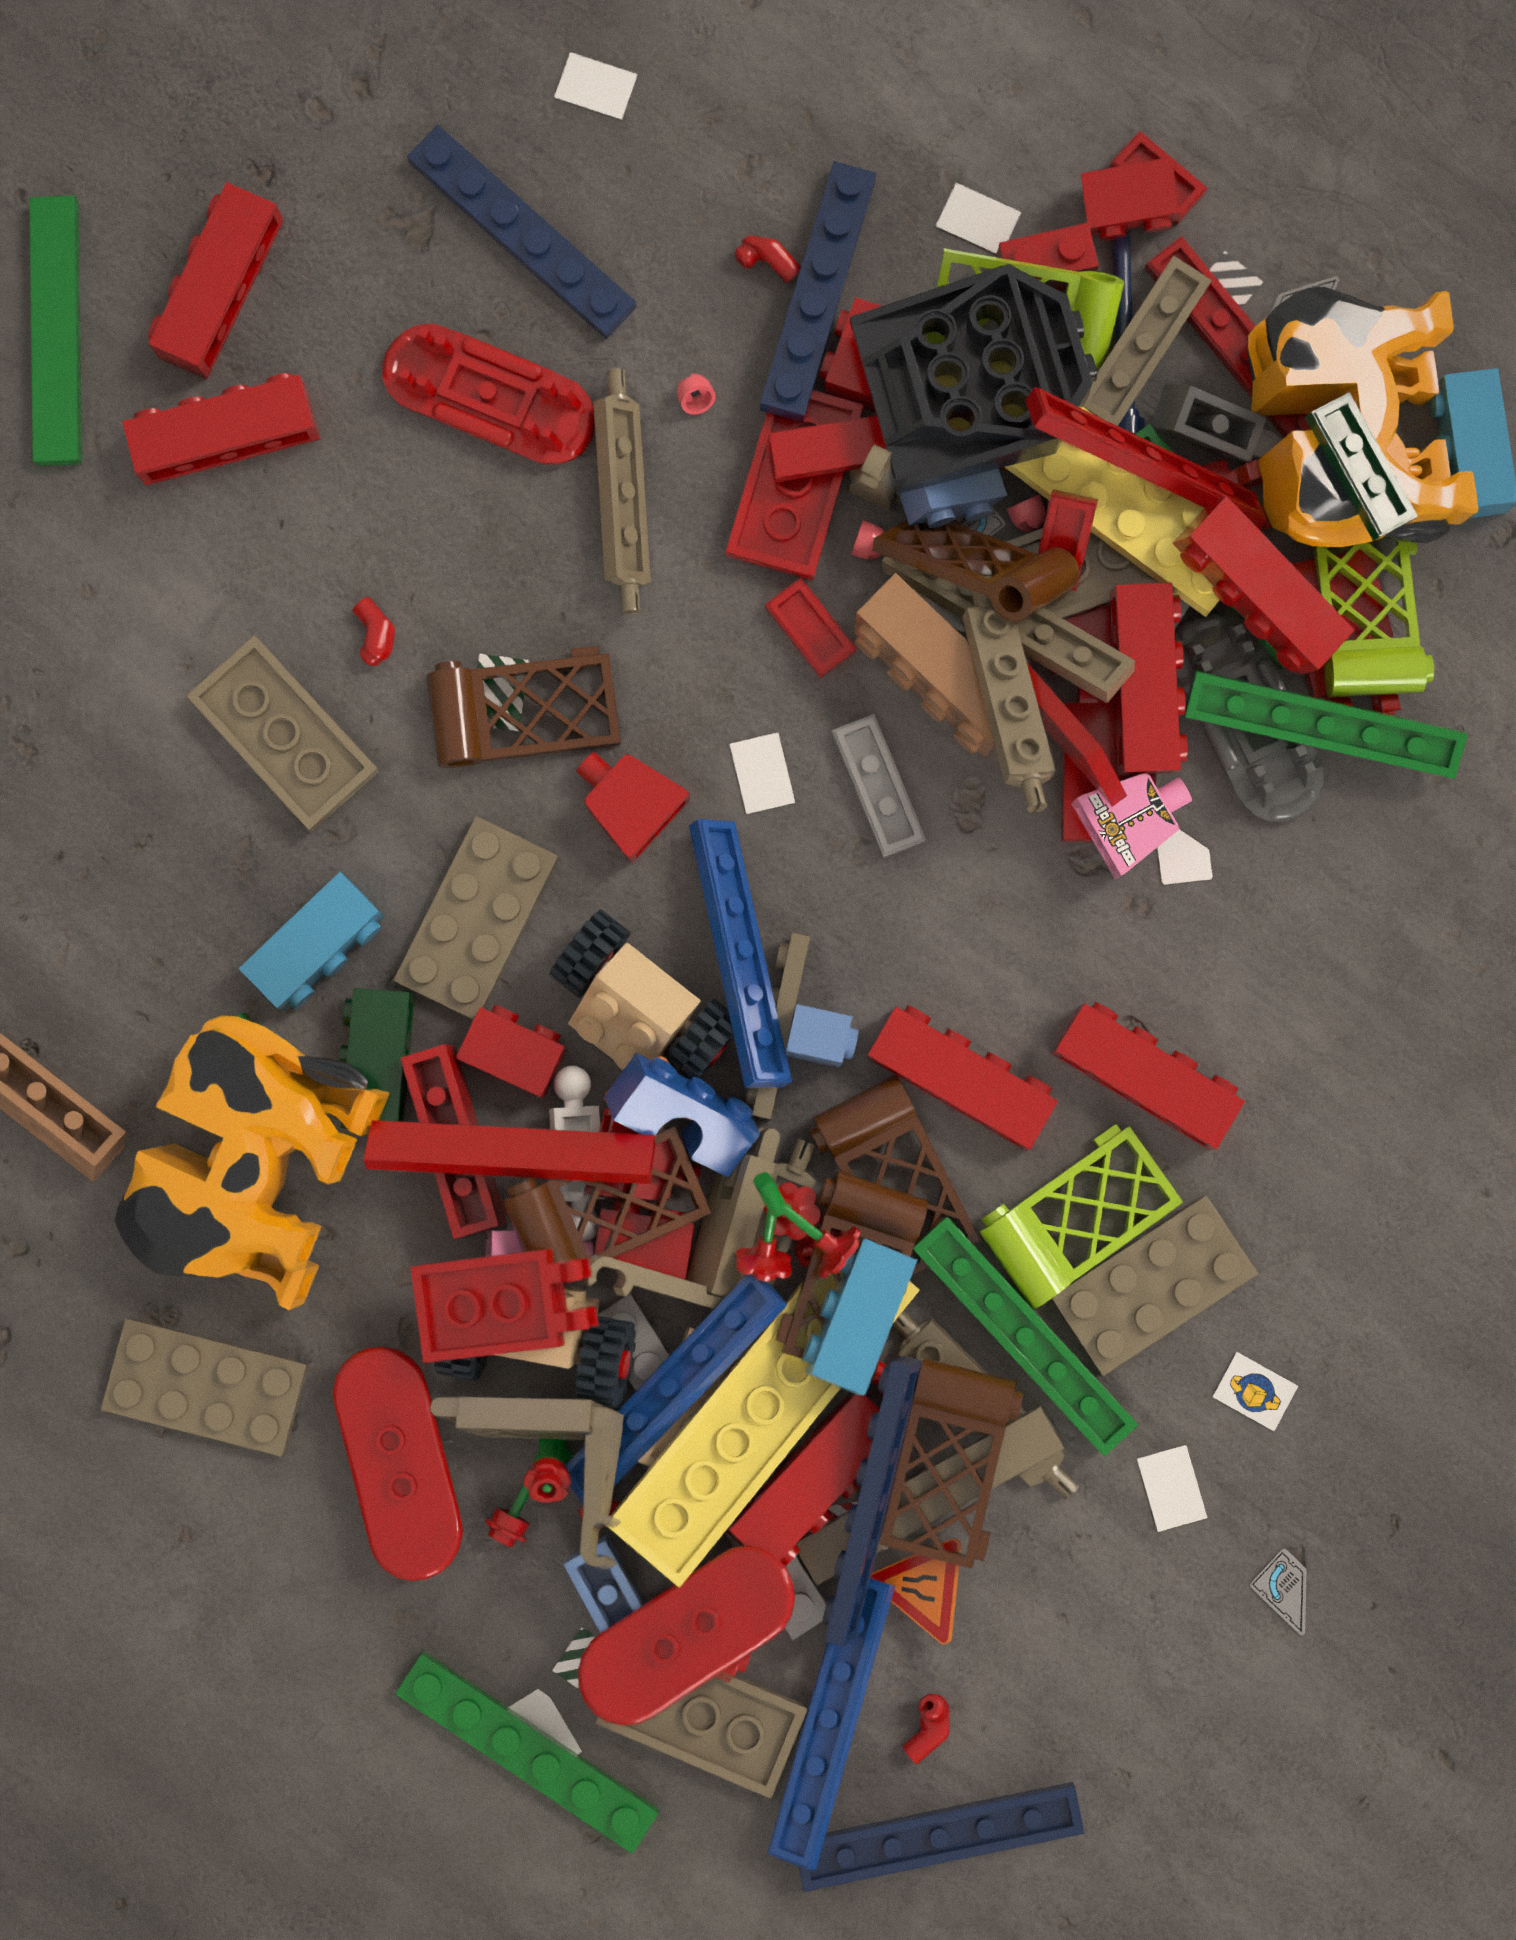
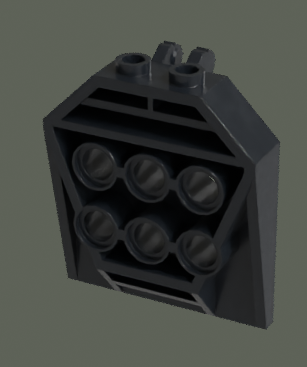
M1010 264L850 317V326L854 334L886 450L892 453L890 464L898 494L1056 454L1063 441L1034 427L1025 401L1034 388H1040L1082 409L1088 399L1093 382L1097 380L1093 356L1091 353L1084 354L1080 340L1084 338L1081 315L1078 310H1071L1068 296ZM989 318L997 322L999 328L986 330L979 326L977 322ZM929 332H937L944 336L946 340L940 344H932L926 341L923 336ZM995 361H1002L1007 363L1012 371L1001 374L995 372L990 367V364ZM941 375H950L957 380L958 384L953 387H944L937 383L936 378ZM1008 404H1015L1020 406L1025 414L1020 417H1012L1007 415L1002 407ZM953 418H962L969 422L971 427L965 431H957L949 426L948 421Z

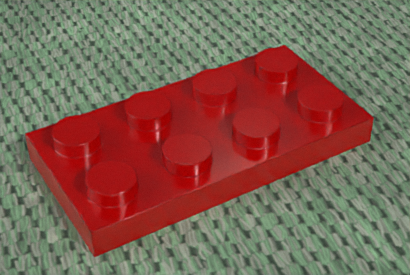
M813 390L804 422L766 413L726 549L727 557L814 580L845 471L776 482L768 435L769 433L860 419L863 412V404Z

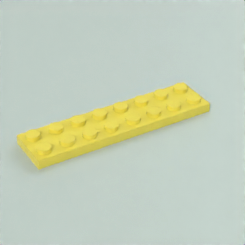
M995 361L990 364V367L995 372L1001 374L1012 371L1011 367L1002 361ZM941 375L936 378L937 383L944 387H953L958 384L957 380L950 375ZM1008 404L1002 407L1003 411L1012 417H1020L1025 414L1024 410L1015 404ZM953 418L948 421L949 426L957 431H965L971 427L969 422L962 418ZM1064 441L1061 443L1056 454L1005 467L1049 501L1053 489L1098 499L1091 528L1093 534L1159 583H1172L1173 593L1179 595L1180 599L1203 616L1207 617L1219 601L1212 591L1213 585L1201 573H1196L1189 569L1180 558L1181 552L1172 544L1204 507Z
M832 1274L826 1279L819 1278L814 1282L812 1294L820 1309L830 1289L837 1291L838 1286ZM910 1281L894 1321L920 1290ZM802 1283L786 1301L787 1306L753 1341L611 1514V1516L616 1517L621 1522L615 1528L607 1527L679 1588L840 1390V1387L805 1374L808 1363L800 1358L782 1353L784 1343L775 1340L783 1313L793 1315ZM809 1302L804 1318L814 1313ZM817 1318L801 1326L795 1344L796 1347L805 1349L812 1334L819 1336L822 1327Z

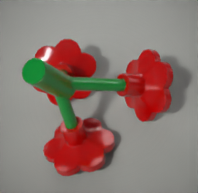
M762 1172L755 1176L753 1184L764 1202V1211L766 1213L764 1233L758 1238L757 1245L754 1247L740 1248L736 1251V1269L743 1274L753 1275L761 1281H772L776 1277L787 1278L792 1273L791 1257L785 1252L775 1251L777 1240L773 1235L779 1237L787 1235L795 1241L803 1240L809 1235L814 1239L813 1244L824 1252L819 1261L821 1266L818 1270V1275L822 1279H826L831 1273L837 1274L844 1267L847 1259L857 1250L861 1231L857 1227H852L847 1232H841L836 1238L825 1229L819 1231L815 1226L820 1223L822 1212L816 1206L817 1194L812 1188L807 1186L798 1188L791 1182H785L777 1188L768 1172Z

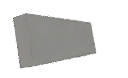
M875 714L832 730V736L882 858H887L925 843L926 838Z

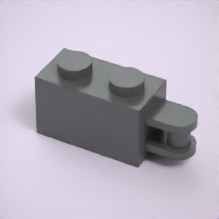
M1165 384L1150 424L1154 430L1224 459L1251 462V459H1260L1283 440L1278 434L1263 428L1266 417L1191 385Z

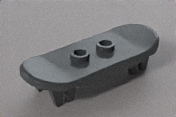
M1211 611L1207 617L1202 614L1195 615L1185 622L1175 634V641H1181L1183 646L1182 669H1176V674L1186 696H1188L1194 670L1287 691L1268 652L1246 628L1238 615L1225 611ZM1199 720L1238 799L1244 808L1255 817L1268 822L1290 821L1310 810L1319 798L1324 784V766L1315 747Z

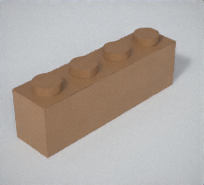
M0 1033V1109L94 1182L125 1148L126 1131Z

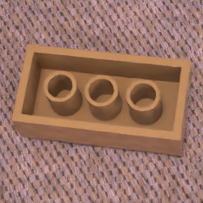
M895 573L856 612L853 633L857 638L854 642L870 659L874 660L878 656L890 668L887 674L901 689L907 691L911 687L923 699L920 705L931 718L938 723L944 719L957 731L953 735L954 738L966 751L971 754L978 751L985 758L995 747L969 643Z

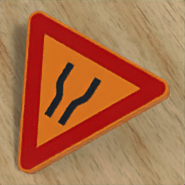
M951 1538L942 1542L946 1550L961 1553L962 1544L959 1539ZM914 1554L871 1573L870 1578L895 1586L891 1599L895 1606L940 1644L951 1642L959 1565Z

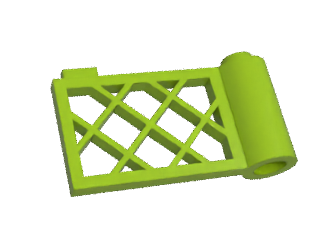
M943 249L936 288L950 283L948 277L951 262L970 265L976 274L982 273L980 267L994 269L1010 264L1030 276L1039 277L1037 279L1043 283L1050 279L1067 282L1065 295L1068 296L1071 310H1078L1083 322L1084 338L1080 340L1084 354L1091 353L1098 373L1108 356L1125 282L1123 279L1102 272H1076ZM982 319L977 323L979 326H983L992 319ZM929 332L926 335V341L929 343L940 344L946 340L944 336L937 332Z
M1395 540L1396 547L1387 557L1368 542L1357 544L1341 560L1326 547L1313 546L1318 592L1331 606L1333 605L1339 610L1338 613L1341 616H1347L1364 630L1356 640L1344 641L1324 664L1325 688L1329 698L1422 693L1425 690L1426 683L1433 682V658L1431 655H1425L1423 647L1420 646L1410 555H1416L1418 551L1417 543ZM1359 549L1379 564L1367 580L1346 564ZM1396 556H1397L1398 566H1397L1395 563L1392 562V560H1393ZM1327 563L1334 567L1329 573ZM1384 569L1400 581L1401 590L1392 600L1372 585V582ZM1338 572L1359 587L1347 602H1344L1330 591V581ZM1363 592L1367 593L1384 607L1372 623L1351 607ZM1401 598H1402L1403 608H1401L1399 605H1397V603L1401 600ZM1391 612L1405 623L1406 637L1390 638L1376 626ZM1371 635L1374 639H1366V637Z
M1114 1124L1092 1140L1097 1146L1095 1150L1009 1210L1003 1203L981 1218L985 1227L979 1233L1032 1309H1036L1051 1300L1077 1278L1183 1203L1130 1126L1121 1131L1118 1125ZM1126 1141L1136 1156L1133 1174L1109 1169L1112 1149ZM1103 1156L1101 1168L1090 1166ZM1142 1166L1145 1168L1150 1177L1141 1175ZM1081 1171L1100 1174L1096 1200L1072 1196L1074 1177ZM1108 1176L1132 1180L1128 1206L1104 1202ZM1140 1182L1157 1185L1167 1202L1154 1211L1136 1208ZM1066 1183L1064 1194L1053 1192ZM1045 1197L1062 1200L1059 1227L1042 1224L1031 1207ZM1070 1202L1095 1206L1091 1233L1066 1228ZM1103 1208L1127 1212L1124 1232L1118 1237L1099 1234ZM1135 1214L1146 1216L1133 1225ZM1047 1231L1058 1233L1056 1243ZM1065 1234L1090 1239L1087 1259L1074 1268L1063 1254ZM1097 1241L1109 1242L1096 1252Z

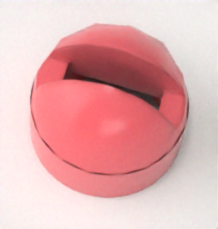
M690 374V377L680 380L676 388L677 398L686 413L693 415L701 414L711 408L715 402L716 394L711 383L702 374ZM699 390L701 394L693 398L691 393Z
M1040 494L1006 509L1011 522L1017 529L1023 532H1032L1033 529H1039L1046 518L1045 505Z
M862 520L851 555L867 560L880 557L882 554L872 551L873 541L876 536L884 533V530L874 523Z

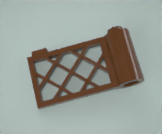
M905 520L876 536L873 541L872 551L990 597L997 613L1004 619L1013 622L1024 620L1071 590L1079 578V568L1075 558L1063 548L1053 547L1040 554H1035L960 525L959 521L956 520L936 528H929L928 523L909 526L908 520Z
M592 646L571 649V658L477 669L462 668V662L446 661L435 664V671L428 673L426 678L438 766L442 768H458L476 765L485 761L621 745L609 653L599 654V647ZM600 666L603 683L592 697L571 682L581 668ZM571 670L567 677L558 671ZM547 672L561 683L547 702L526 687L537 673ZM526 675L521 683L512 677ZM503 678L516 689L500 708L485 696L483 680ZM566 687L587 702L573 722L551 707ZM603 692L606 708L597 702ZM520 693L541 707V710L527 727L506 713ZM486 706L496 713L489 723ZM593 707L608 719L610 735L591 737L577 725ZM546 712L567 727L558 741L545 742L531 732ZM500 718H503L522 733L511 747L492 749L490 731ZM572 732L580 737L579 739L566 740ZM527 737L535 743L521 745Z
M896 1075L813 1117L816 1126L809 1129V1132L821 1155L830 1151L840 1172L853 1175L847 1164L848 1162L864 1154L882 1159L875 1179V1183L881 1185L888 1162L913 1169L906 1193L911 1195L919 1172L938 1178L942 1188L936 1206L928 1203L927 1209L934 1211L928 1231L938 1223L940 1213L959 1220L966 1233L965 1237L972 1244L981 1241L917 1117L908 1094ZM913 1129L921 1145L915 1164L890 1157L895 1139ZM887 1143L884 1154L872 1151ZM925 1155L933 1170L921 1167ZM946 1196L954 1211L942 1208ZM920 1256L911 1277L929 1268Z
M663 1125L655 1135L656 1144L667 1140L674 1156L668 1174L654 1168L652 1169V1176L665 1181L656 1206L633 1196L638 1185L636 1183H629L627 1191L624 1193L604 1185L603 1182L577 1180L593 1187L583 1212L567 1206L560 1190L561 1186L574 1180L551 1179L537 1185L533 1177L508 1187L507 1190L510 1197L502 1200L523 1252L552 1248L554 1262L589 1258L591 1256H588L581 1239L587 1223L590 1222L611 1231L604 1250L594 1255L613 1258L711 1214L675 1126L665 1129ZM678 1169L680 1170V1173L684 1181L675 1178ZM673 1184L688 1190L695 1206L694 1210L677 1215L664 1209ZM600 1190L623 1199L614 1225L591 1216ZM630 1203L653 1212L647 1230L638 1235L621 1228ZM571 1215L581 1218L577 1228ZM661 1215L671 1219L658 1225ZM619 1234L629 1238L615 1245Z
M837 1171L833 1179L829 1177L824 1179L817 1203L824 1206L819 1231L825 1229L830 1233V1230L834 1229L840 1232H847L852 1227H857L861 1231L859 1238H865L877 1244L899 1250L901 1254L911 1257L914 1244L919 1237L925 1220L928 1201ZM815 1245L793 1315L783 1313L775 1339L784 1343L782 1353L802 1359L805 1349L796 1347L795 1344L801 1326L817 1318L822 1327L825 1318L820 1316L821 1309L812 1294L814 1282L821 1278L817 1272L820 1266L819 1261L824 1254ZM838 1272L835 1275L832 1274L837 1286H839L841 1276ZM809 1302L814 1313L804 1318ZM879 1360L877 1362V1365L875 1367L874 1373L870 1381L874 1380Z
M927 1358L923 1359L880 1545L973 1569L975 1559L984 1562L991 1532L982 1530L1007 1420H1018L1024 1394L1015 1391L1017 1381ZM920 1417L939 1421L949 1439L926 1452L916 1436ZM949 1424L965 1429L954 1434ZM973 1431L993 1435L990 1454L972 1464L958 1440ZM914 1444L920 1456L909 1462ZM953 1444L967 1468L944 1481L930 1457ZM924 1461L938 1485L915 1498L906 1484L905 1478L909 1469ZM987 1463L984 1480H982L976 1469ZM971 1473L981 1490L978 1501L961 1510L948 1486ZM942 1490L956 1514L932 1527L919 1503ZM903 1491L909 1502L898 1508ZM911 1508L915 1510L927 1530L913 1540L892 1535L896 1517ZM976 1510L973 1526L971 1527L965 1516ZM960 1520L970 1537L966 1555L946 1550L937 1533ZM931 1537L936 1547L921 1542Z

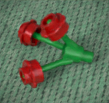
M539 1439V1451L536 1453L530 1470L524 1476V1483L510 1511L497 1506L491 1518L485 1519V1523L491 1527L488 1536L509 1547H513L516 1540L526 1542L528 1538L524 1535L530 1523L521 1518L519 1514L528 1497L530 1496L538 1502L549 1503L558 1502L568 1495L571 1476L565 1465L573 1458L571 1450L567 1449V1439ZM613 1496L609 1512L610 1516L621 1503L620 1500L616 1502ZM584 1506L577 1510L582 1521Z

